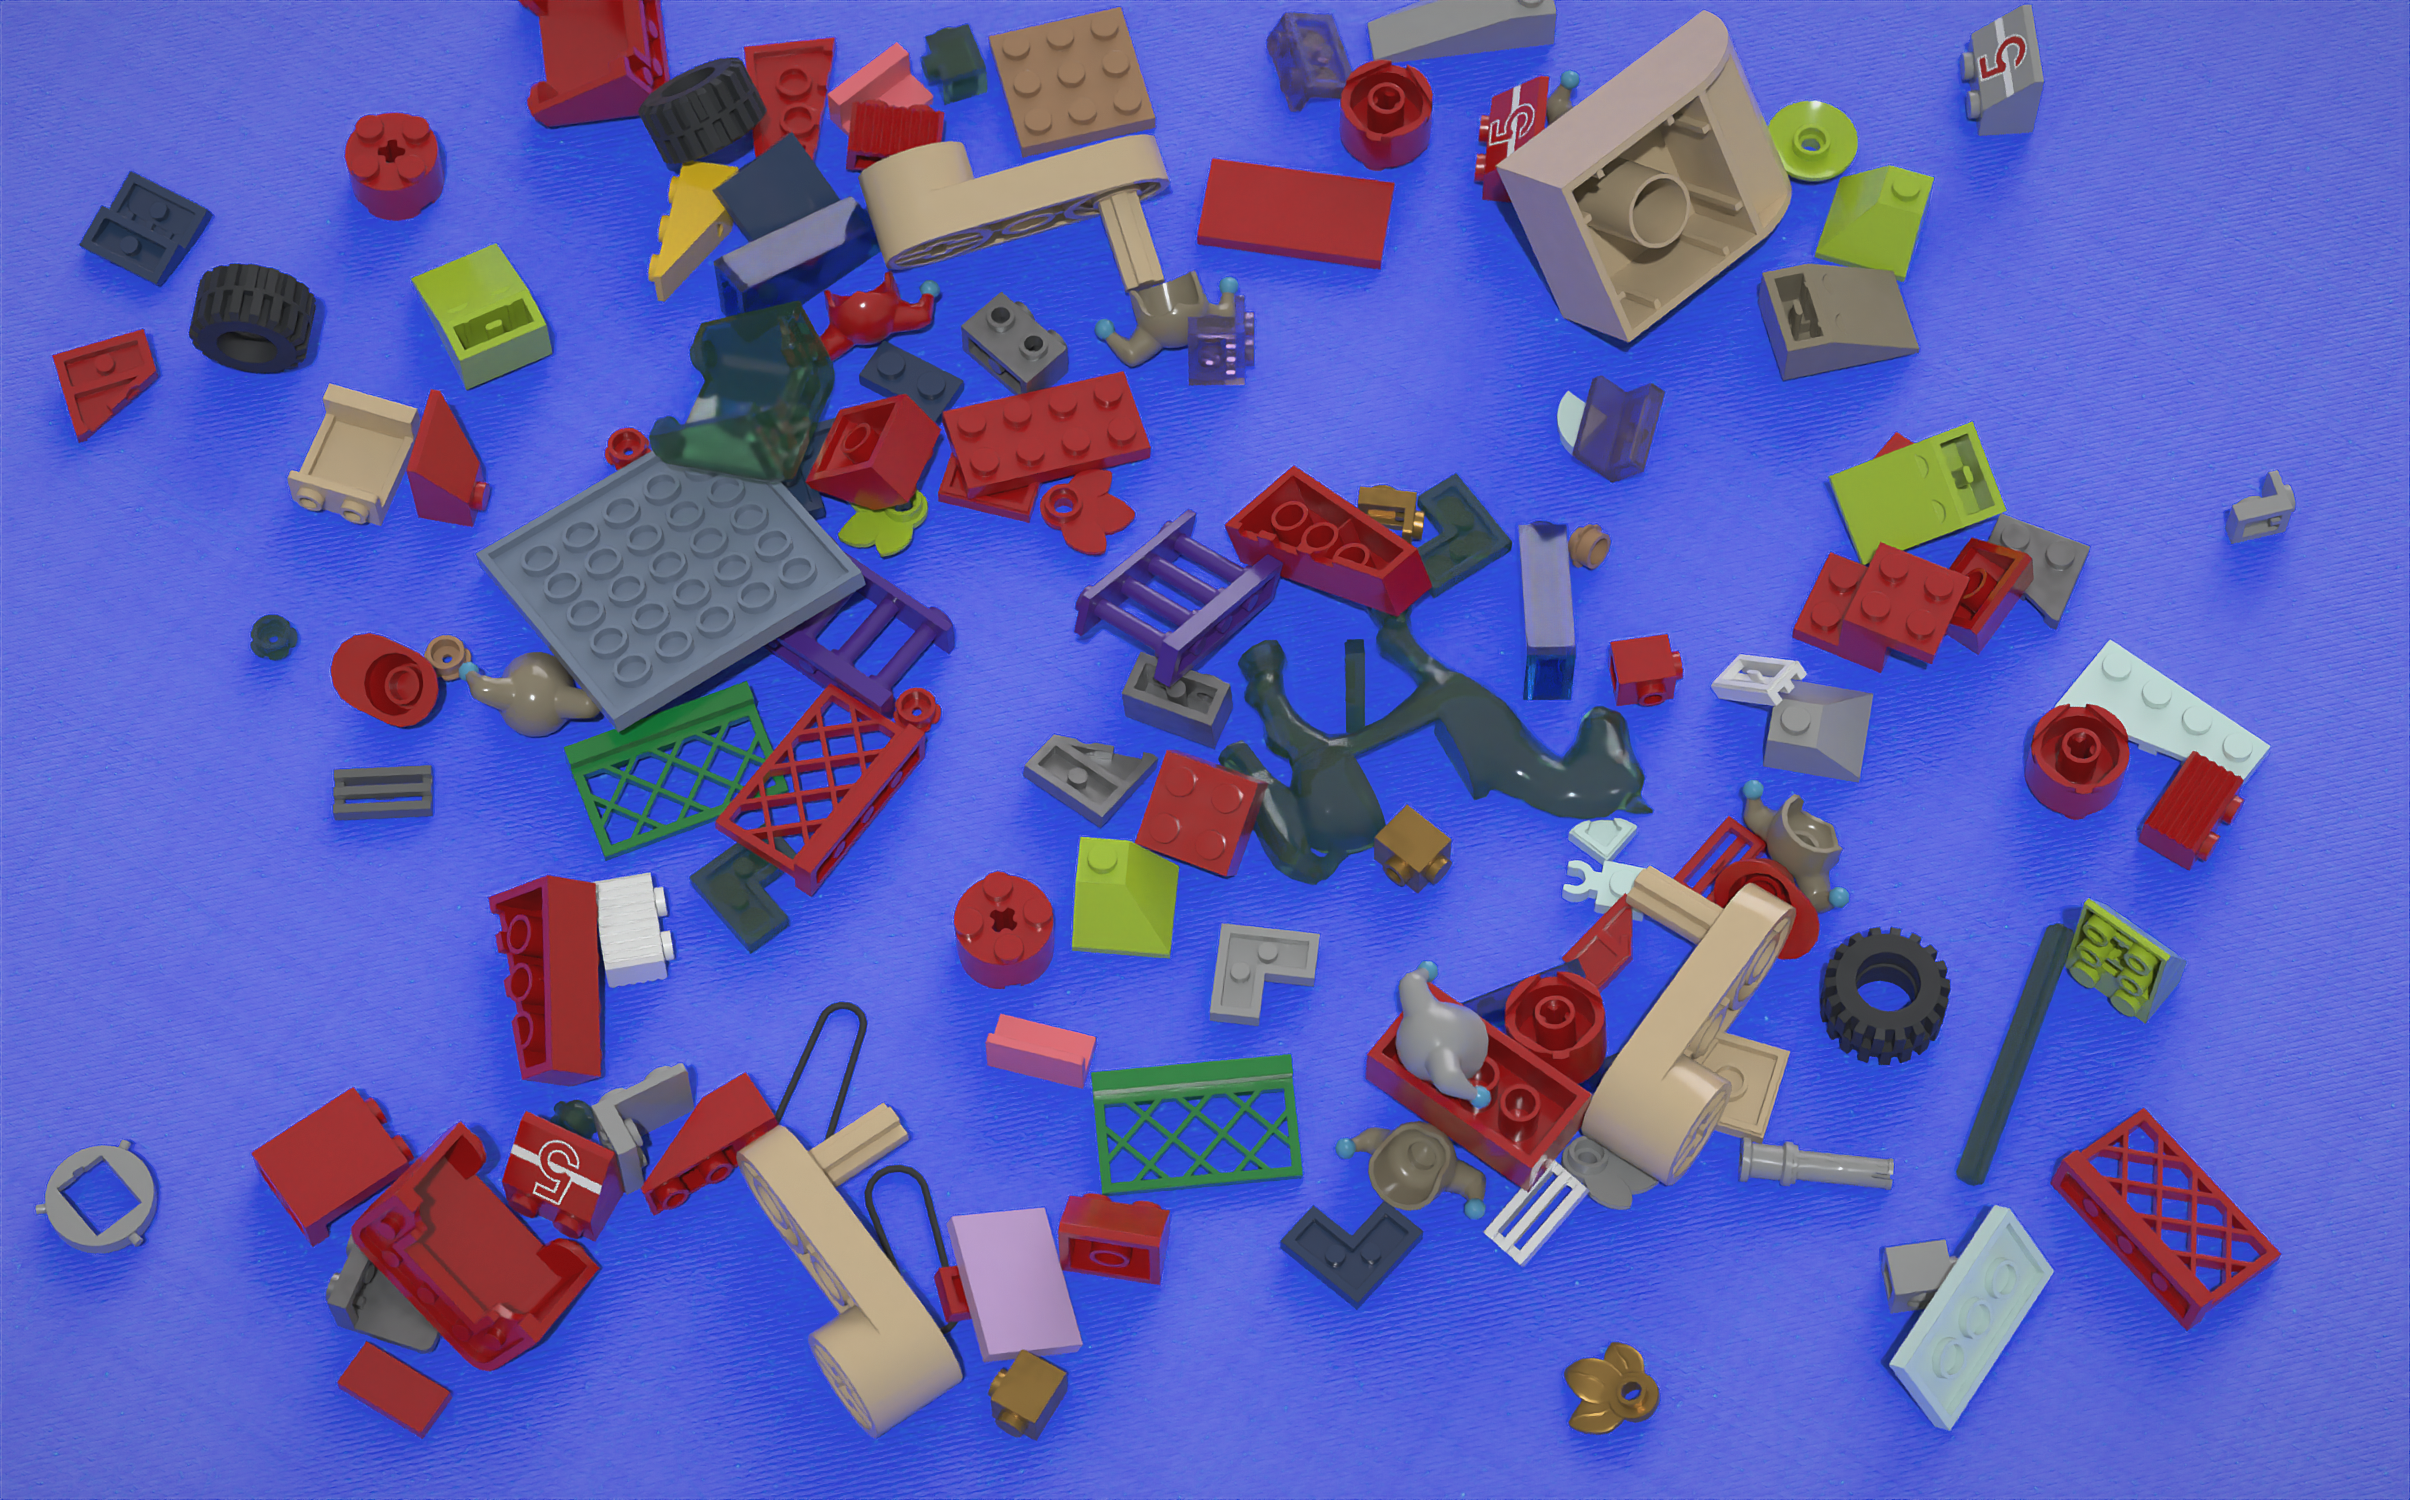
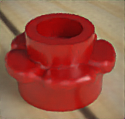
M622 428L615 431L610 436L608 447L605 449L607 463L615 465L617 471L651 451L648 448L650 445L649 440L634 428ZM627 451H633L631 455L624 454Z
M923 688L907 689L895 702L896 711L893 713L895 723L904 729L910 723L926 733L930 730L932 724L938 723L941 717V708L935 703V697ZM916 709L921 711V714L918 716L912 713Z

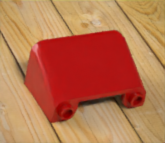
M518 0L524 8H529L539 17L546 82L540 81L533 84L530 88V96L527 98L528 109L536 121H541L544 125L553 127L640 116L638 110L645 99L653 91L670 80L660 0Z
M459 1121L433 1143L365 1210L351 1227V1235L361 1252L469 1364L483 1371H492L535 1345L597 1272L599 1267L586 1254L584 1248L575 1241L557 1238L545 1245L541 1244L476 1175L486 1162V1153L478 1136Z

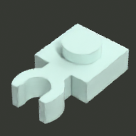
M1604 860L1601 873L1593 871L1583 861H1569L1567 875L1579 877L1583 880V883L1578 886L1564 884L1562 898L1570 902H1582L1587 898L1596 899L1594 912L1605 914L1624 893L1628 895L1634 887L1635 879L1643 868ZM1633 907V920L1643 921L1644 913Z

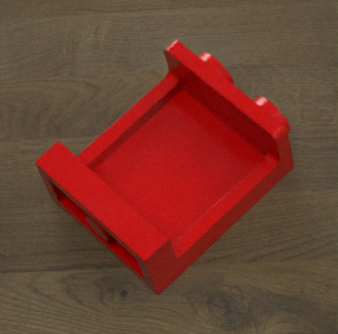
M354 1087L251 1152L259 1174L312 1248L329 1237L326 1228L327 1223L400 1177L410 1167L409 1163L414 1160L412 1152L402 1137L397 1134L391 1138L382 1125L387 1123V1120L374 1099L370 1097L364 1101Z

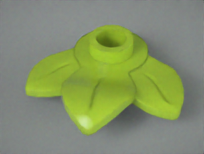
M916 489L915 494L908 503L878 510H872L847 501L857 513L842 527L838 537L840 541L856 548L869 547L875 544L878 553L882 557L896 554L911 542L913 528L922 524L928 515L927 500Z

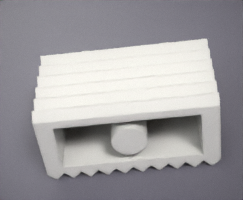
M650 872L592 882L596 883L597 921L609 987L615 988L618 985L626 986L627 984L634 985L638 982L645 983L648 980L654 982L657 979L664 980L667 978L665 961L675 960L670 930L660 931L658 917L668 916L663 886L653 887Z

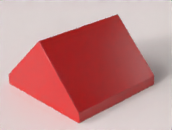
M1971 538L1949 568L1952 571L1970 577V581L1946 635L1979 655L2034 580L2033 560L2025 552Z

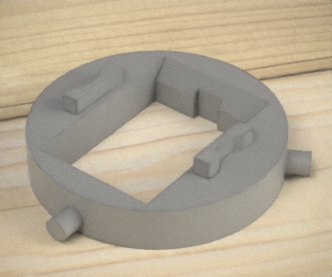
M122 1139L119 1147L100 1145L82 1149L66 1158L50 1177L45 1192V1203L35 1205L36 1214L47 1213L55 1232L69 1246L87 1253L102 1254L120 1250L131 1243L137 1247L143 1242L140 1236L146 1231L153 1220L157 1206V1192L151 1174L145 1164L136 1155L128 1151L131 1145L129 1141ZM103 1160L140 1204L100 1235L96 1236L60 1192L73 1183L82 1173L89 1171Z

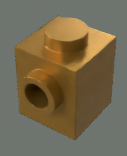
M1406 805L1375 836L1374 859L1383 866L1384 872L1393 882L1400 886L1406 884L1418 894L1429 882L1432 884L1438 883L1449 871L1452 865L1450 860L1452 839L1409 805Z
M1022 1349L1008 1371L1001 1369L997 1373L988 1391V1396L991 1397L992 1417L996 1419L995 1423L997 1426L1014 1437L1020 1438L1024 1434L1037 1441L1068 1391L1066 1372Z

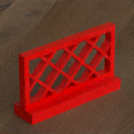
M829 683L716 819L715 829L795 878V887L812 896L925 758V733L910 723L905 729ZM834 702L849 712L851 723L823 727L821 715ZM816 722L817 728L810 729ZM881 731L892 738L882 749L863 751L860 733ZM854 735L857 752L829 756L826 738ZM820 740L823 757L801 761L794 760L793 749L799 742ZM788 756V762H787V763H782V762L785 760V758ZM867 762H872V763L869 765V767L866 769V764H865V763H867ZM859 764L861 776L856 783L834 786L831 768ZM825 769L828 787L800 791L797 773ZM791 774L794 792L766 796L764 784L770 777ZM759 791L760 797L753 798ZM837 797H843L842 800L838 803ZM831 799L833 811L827 818L805 820L803 802ZM790 804L797 805L799 822L771 826L768 808ZM762 809L765 827L745 830L733 823V821L742 811ZM808 832H815L809 839ZM802 834L804 846L793 859L775 849V837ZM761 839H767L768 844L762 841Z
M2145 1108L2138 1111L2080 1152L2077 1149L2065 1157L2050 1183L2186 1331L2201 1322L2209 1310L2273 1265L2281 1256L2276 1247ZM2140 1127L2154 1142V1153L2128 1149L2129 1134ZM2119 1142V1147H2114ZM2097 1157L2119 1160V1177L2102 1176L2090 1162ZM2128 1161L2154 1165L2153 1184L2128 1180ZM2163 1167L2180 1170L2188 1178V1189L2162 1185ZM2127 1192L2153 1196V1215L2136 1212L2127 1203ZM2162 1198L2188 1202V1221L2162 1217ZM2197 1204L2214 1206L2223 1215V1226L2197 1222ZM2162 1229L2187 1233V1252L2170 1249L2161 1239ZM2197 1235L2222 1239V1258L2197 1254ZM2232 1241L2249 1243L2261 1257L2253 1263L2231 1259ZM2196 1266L2222 1270V1285L2213 1292H2210L2196 1277ZM2231 1272H2236L2237 1274L2231 1278Z

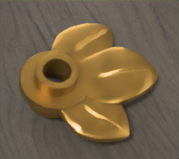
M1612 1342L1607 1348L1604 1360L1582 1358L1564 1370V1376L1569 1387L1578 1398L1582 1399L1568 1422L1569 1426L1578 1432L1594 1435L1608 1434L1619 1427L1624 1421L1642 1422L1649 1419L1659 1405V1388L1654 1379L1645 1374L1644 1359L1641 1354L1630 1345ZM1641 1390L1638 1398L1634 1400L1625 1399V1396L1631 1391Z

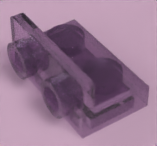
M1285 12L1267 37V50L1272 57L1280 80V88L1285 95L1290 111L1300 112L1311 97L1340 99L1346 85V80L1352 73L1333 15Z
M1235 295V317H1221L1214 314L1202 317H1188L1189 386L1245 385V366H1254V312H1245V295Z

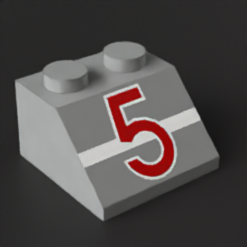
M2032 4L2021 5L1973 32L1970 37L1968 52L1961 53V77L1963 80L1970 81L1971 91H1967L1966 95L1967 115L1969 119H1976L1978 136L2033 133L2044 85V77Z

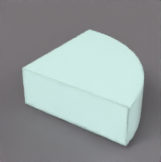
M1569 391L1563 396L1559 404L1557 428L1562 445L1574 457L1604 426L1605 417Z
M1621 818L1592 822L1587 820L1569 831L1568 840L1603 865L1604 860L1612 862L1635 837L1638 827Z

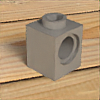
M1946 1239L1885 1248L1880 1268L1890 1314L1926 1309L1958 1261L1956 1256L1949 1257Z

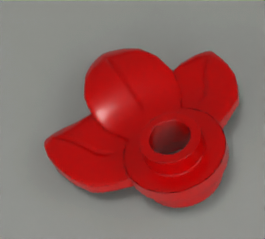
M1088 469L1077 473L1068 484H1058L1050 488L1043 495L1040 502V514L1044 522L1054 529L1061 530L1068 546L1088 555L1104 554L1106 552L1105 535L1118 533L1128 527L1135 519V512L1124 501L1108 494L1112 483V472L1102 469ZM1060 506H1068L1072 511L1060 513L1056 509Z

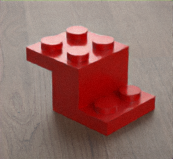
M1880 542L1869 567L1830 552L1795 624L1792 638L1879 673H1882L1892 649L1933 664L1967 591L1970 577Z

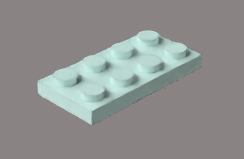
M1993 1206L1889 1363V1366L1935 1427L1949 1431L1952 1429L2054 1273V1270L2010 1208Z

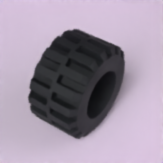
M736 57L709 61L672 78L653 91L638 110L663 161L670 164L694 161L721 150L750 132L767 112L742 60Z
M239 263L214 267L213 271H207L203 274L202 279H200L189 338L193 340L192 344L196 349L203 351L202 354L236 370L267 374L268 372L279 373L284 372L285 369H294L298 367V363H303L306 358L316 309V299L314 294L309 292V288L305 284L296 281L297 279L289 274H284L270 267Z
M1880 927L1870 928L1866 938L1860 932L1850 936L1848 946L1843 943L1840 944L1835 950L1834 958L1829 960L1820 998V1003H1822L1821 1019L1822 1022H1828L1826 1032L1832 1040L1841 1038V1050L1847 1054L1853 1049L1859 1052L1858 1060L1868 1063L1870 1056L1879 1058V1065H1890L1891 1057H1897L1899 1062L1903 1063L1911 1059L1913 1050L1921 1055L1928 1049L1929 1041H1935L1949 1001L1950 979H1945L1948 969L1944 960L1935 962L1938 951L1931 944L1925 948L1920 946L1922 937L1911 933L1909 938L1900 936L1901 929L1891 927L1889 934H1882ZM1870 982H1890L1903 989L1910 997L1912 1003L1897 1011L1879 1010L1866 1003L1860 996L1858 989Z

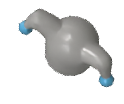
M1422 961L1416 970L1407 973L1399 981V995L1404 1018L1399 1025L1396 1035L1398 1057L1407 1071L1421 1080L1432 1081L1441 1093L1469 1100L1478 1109L1484 1108L1491 1101L1490 1091L1483 1086L1474 1087L1467 1079L1472 1078L1477 1073L1486 1058L1488 1049L1486 1026L1479 1015L1469 1008L1453 1003L1440 1002L1429 990L1427 982H1432L1438 976V967L1432 961Z

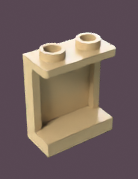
M329 383L322 398L326 411L325 417L300 471L291 470L287 477L292 499L303 508L311 511L324 509L340 514L344 519L352 523L364 524L368 522L381 526L408 467L421 423L418 409Z

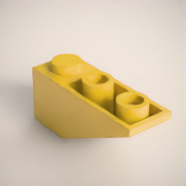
M690 161L682 163L679 177H672L668 194L669 203L672 204L670 215H663L659 226L658 238L659 242L662 243L660 254H653L649 265L648 277L650 282H655L658 301L665 302L732 231L734 220L712 190L735 173L738 167Z

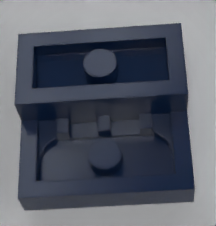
M793 132L781 137L753 161L743 165L712 190L766 266L785 255L846 208Z
M130 171L110 208L103 205L100 207L79 246L160 286L176 270L195 245L213 214L208 209Z

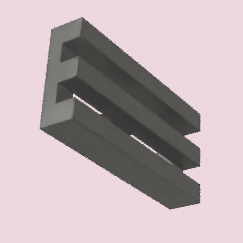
M431 765L334 769L333 815L335 821L433 816V770ZM422 796V800L346 804V799L375 798V800H392L394 797Z

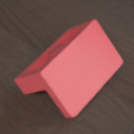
M898 42L827 94L830 120L848 137L853 102L858 101L862 104L865 100L877 99L886 102L889 107L895 105L898 108L904 106L907 109L915 104L930 106L933 103V94L911 74L909 53Z
M1000 1014L994 1034L989 1033L985 1042L987 1066L1084 1089L1097 1046L1096 1037Z

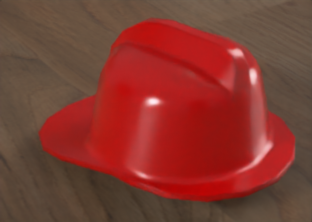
M372 633L355 635L343 642L333 656L330 670L332 682L341 699L352 707L387 724L398 727L416 725L429 715L436 704L439 696L438 680L430 661L420 653L389 638Z
M1759 858L1735 861L1723 868L1715 880L1713 892L1718 906L1725 909L1739 890L1747 883H1754L1796 909V917L1791 932L1778 959H1797L1810 952L1819 937L1820 922L1818 914L1810 900L1795 885L1792 874L1784 865L1772 859Z

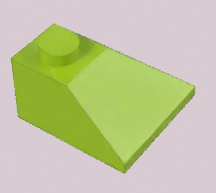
M1892 165L1841 177L1815 252V258L1847 267L1894 271L1896 280L1904 282L1929 208L1935 177Z
M1080 837L1075 881L1072 951L1170 959L1179 866L1129 840Z

